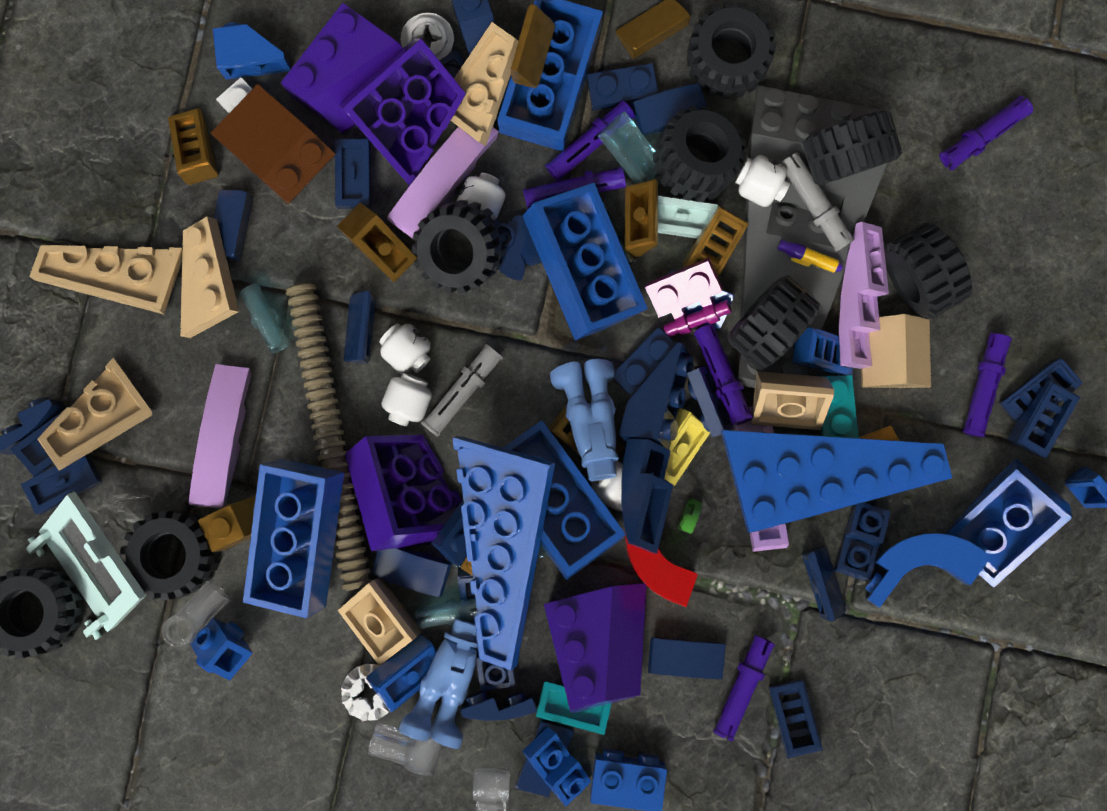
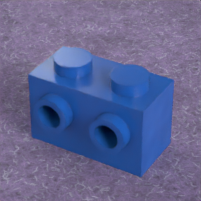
M604 749L603 754L595 753L590 802L592 804L636 810L662 811L667 775L665 763L659 761V757L652 754L641 753L638 754V758L624 757L623 751L615 749Z

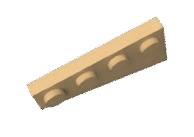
M41 245L29 277L38 282L165 314L182 263L183 249L169 247V250L154 249L153 247L120 249L118 246L87 248L86 246Z

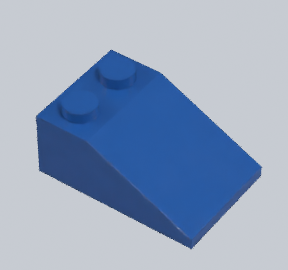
M1016 458L989 483L945 534L967 540L992 556L979 575L992 587H995L1072 518L1071 506Z

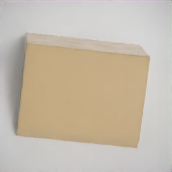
M908 314L879 317L880 330L869 333L872 366L861 369V388H930L929 319Z
M757 371L752 407L754 418L751 420V424L821 430L834 397V388L827 377Z
M381 578L374 579L338 610L379 666L422 633L421 629Z

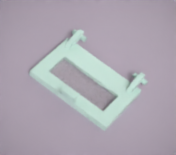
M75 491L63 499L39 530L40 535L36 539L34 536L28 539L30 544L26 547V550L29 554L36 552L39 557L45 554L42 547L47 543L98 619L94 622L91 619L85 622L87 628L83 633L86 638L93 635L95 640L101 638L102 635L98 630L102 626L107 632L114 629L146 596Z

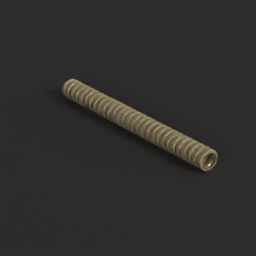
M299 283L286 289V295L290 296L288 305L292 306L290 315L294 316L292 326L296 327V330L293 333L295 337H298L295 343L297 347H300V351L297 354L298 357L302 358V361L299 365L301 368H304V372L301 375L302 378H306L303 386L305 389H308V393L305 396L306 399H310L307 407L312 410V414L309 415V418L314 420L311 428L316 431V435L313 436V439L318 441L315 450L320 452V456L317 457V460L322 462L323 468L344 472L334 547H338V552L335 553V556L340 558V563H337V567L342 569L339 577L344 579V584L341 585L342 590L349 591L363 588L370 583L372 579L368 578V573L371 570L366 568V563L369 560L368 557H364V552L367 549L362 547L361 542L365 539L364 536H360V531L363 528L362 525H358L357 521L361 518L360 515H356V509L359 507L358 504H354L353 500L357 497L355 493H352L354 486L353 483H350L349 479L351 475L348 472L345 456L347 451H344V446L347 444L346 441H342V436L345 434L344 430H340V426L343 423L342 420L338 419V415L341 414L340 410L336 409V405L339 402L338 399L334 398V394L337 393L336 389L332 388V384L335 381L334 378H330V374L333 371L331 367H328V363L331 362L330 357H326V353L329 350L327 346H324L327 339L325 336H322L325 329L324 326L320 325L323 318L321 315H318L321 308L319 305H316L319 297L314 294L317 287L312 283Z

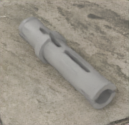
M796 152L792 157H788L780 164L786 167L787 177L815 218L813 221L814 225L821 227L834 247V251L837 252L854 241L855 238L852 237L839 217L838 213L840 210L838 207L835 206L833 208L820 186L814 184L811 172L799 156V152Z
M486 344L468 368L463 367L461 370L463 374L421 424L438 437L478 387L482 388L485 385L484 379L503 357Z

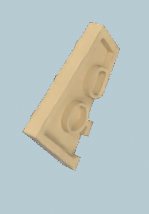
M491 22L454 78L466 95L451 119L454 124L485 147L511 75V66L518 45L516 38L493 22Z
M205 217L183 230L181 337L192 338L239 312L217 219Z
M114 358L105 366L104 372L83 389L84 393L71 407H67L38 438L39 443L59 471L152 416L151 409Z

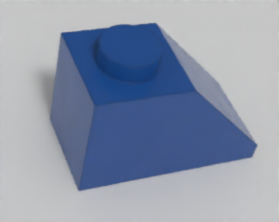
M232 22L220 28H213L216 65L226 80L284 73L291 70V64L285 54L247 24L242 25Z

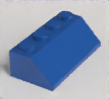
M595 183L535 202L524 213L522 217L575 341L605 330L648 309Z

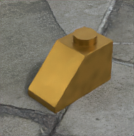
M361 202L336 226L393 282L418 259L389 227Z
M256 496L230 504L198 520L212 552L225 551L251 538Z

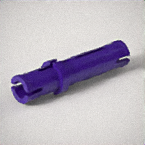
M1018 96L973 130L968 129L961 135L962 138L939 154L944 167H948L950 171H953L968 158L981 154L985 151V146L1032 114V103L1028 98L1024 99V96Z
M622 100L603 118H596L592 122L593 126L545 165L547 171L556 181H560L561 178L584 161L604 142L610 143L614 139L613 135L635 118L633 110Z
M620 166L597 173L586 171L584 176L528 189L524 188L523 192L527 210L535 202L591 183H595L598 193L625 188L626 181L623 168Z
M712 324L711 326L706 325L697 329L694 335L718 389L716 395L719 400L723 401L732 426H739L751 421L754 417L742 393L744 387L741 381H737L715 326Z
M989 333L983 360L977 366V370H979L978 379L962 430L965 434L985 438L1001 376H1005L1006 373L1004 365L1012 338L1009 336Z
M754 634V639L744 662H739L738 676L715 728H713L715 734L724 739L727 737L729 741H734L735 734L759 680L763 681L766 675L763 673V670L773 647L776 645Z

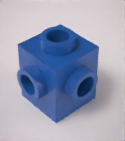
M214 617L197 633L195 639L190 644L198 657L196 663L202 669L209 673H215L229 681L253 652L243 638L245 635L244 631L238 625L231 621L225 624Z

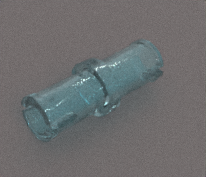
M253 284L241 290L239 295L252 316L251 324L255 329H259L269 348V352L277 353L288 347L290 342L277 321L278 314L275 309L270 308L260 285Z
M454 598L446 599L443 604L416 607V618H421V621H417L418 628L421 630L449 624L452 627L455 618L466 621L472 620L477 616V609H474L477 608L476 599L456 601Z

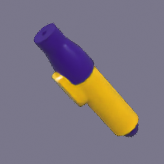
M781 239L777 246V250L789 255L792 261L806 267L812 264L832 273L843 269V265L838 259L809 249L805 245Z

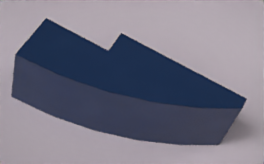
M628 439L621 480V505L628 544L657 554L673 489V484L664 480L671 450L649 439Z

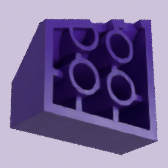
M342 3L285 76L281 84L292 99L343 135L355 127L356 124L339 104L402 50L403 47L392 37Z
M415 37L340 103L339 106L410 186L425 161L429 159L433 152V147L443 130L447 128L466 93L421 38Z
M423 435L366 436L345 453L371 551L430 545L459 506L458 503L462 501L456 490L451 492L442 477L444 469Z
M645 583L611 586L544 604L571 713L640 696L646 600Z

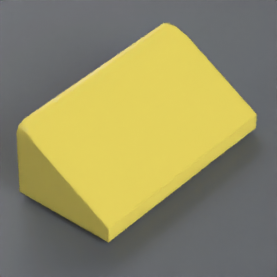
M679 408L676 419L678 431L675 440L670 443L669 450L671 452L664 480L673 484V486L676 485L710 434L704 428L700 419L682 408Z

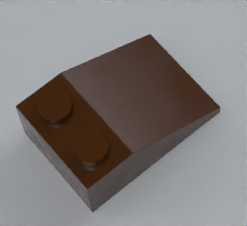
M258 84L211 132L223 146L287 205L304 190L335 156V153L308 127Z

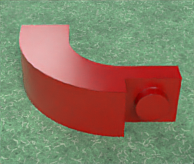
M625 535L627 556L639 578L664 599L687 607L698 573L672 564L661 554L659 549L657 554L628 544L627 536Z

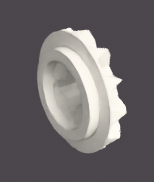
M421 13L412 17L404 25L401 32V45L403 48L415 37L423 40L425 34H427V29H429L432 39L437 40L431 42L429 49L437 59L440 60L452 52L454 43L453 30L443 17L434 13Z
M364 664L356 667L347 674L341 686L342 703L348 710L349 715L355 716L362 721L378 720L389 713V709L377 694L373 696L374 707H372L371 702L369 703L367 698H356L364 690L363 684L365 682L368 683L366 677L379 667L376 664Z

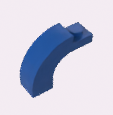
M933 533L906 538L887 548L875 560V563L883 568L885 572L883 575L876 572L868 582L865 589L869 594L865 599L880 608L907 572L924 565L941 568L963 584L971 585L992 556L973 543L952 535Z

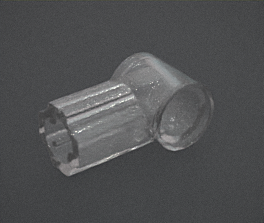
M208 580L175 616H171L166 620L162 629L163 638L168 644L175 647L191 644L197 633L213 617L216 618L232 600L222 588ZM182 620L189 625L190 629L186 639L180 638L176 630L177 625Z
M377 723L371 737L368 754L403 764V767L410 772L432 776L435 772L442 745L435 742L430 736L428 741L416 740L402 734L398 728Z
M474 768L473 800H476V811H507V801H509L510 768Z

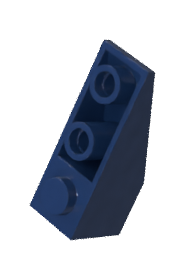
M677 343L627 402L619 435L626 443L628 439H649L669 449L671 441L675 440L678 431L676 421L679 408L681 409L684 406L686 398L684 387L688 377L687 373L693 371V358L682 343Z

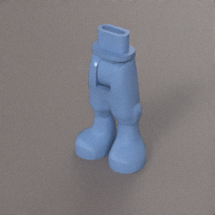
M591 359L585 362L583 369L585 379L591 391L592 398L590 404L586 401L580 363L570 362L558 366L550 373L551 383L556 389L565 390L567 395L566 418L570 421L574 441L582 458V467L587 468L590 481L616 477L615 463L619 459L616 453L614 421L616 408L607 390L608 382L615 375L613 362L605 359Z
M455 618L451 632H445V639L438 648L426 676L421 680L420 697L414 709L402 718L398 729L402 734L416 740L428 741L430 736L435 742L443 746L460 749L463 742V733L455 724L458 706L464 702L468 694V687L475 668L478 644L475 623ZM442 696L438 712L431 723L435 703Z

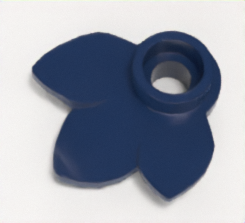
M523 215L515 216L508 223H501L502 226L498 228L500 233L505 232L507 243L502 245L507 247V252L501 258L504 262L498 270L508 278L521 281L524 277L525 265L532 266L542 263L522 217Z

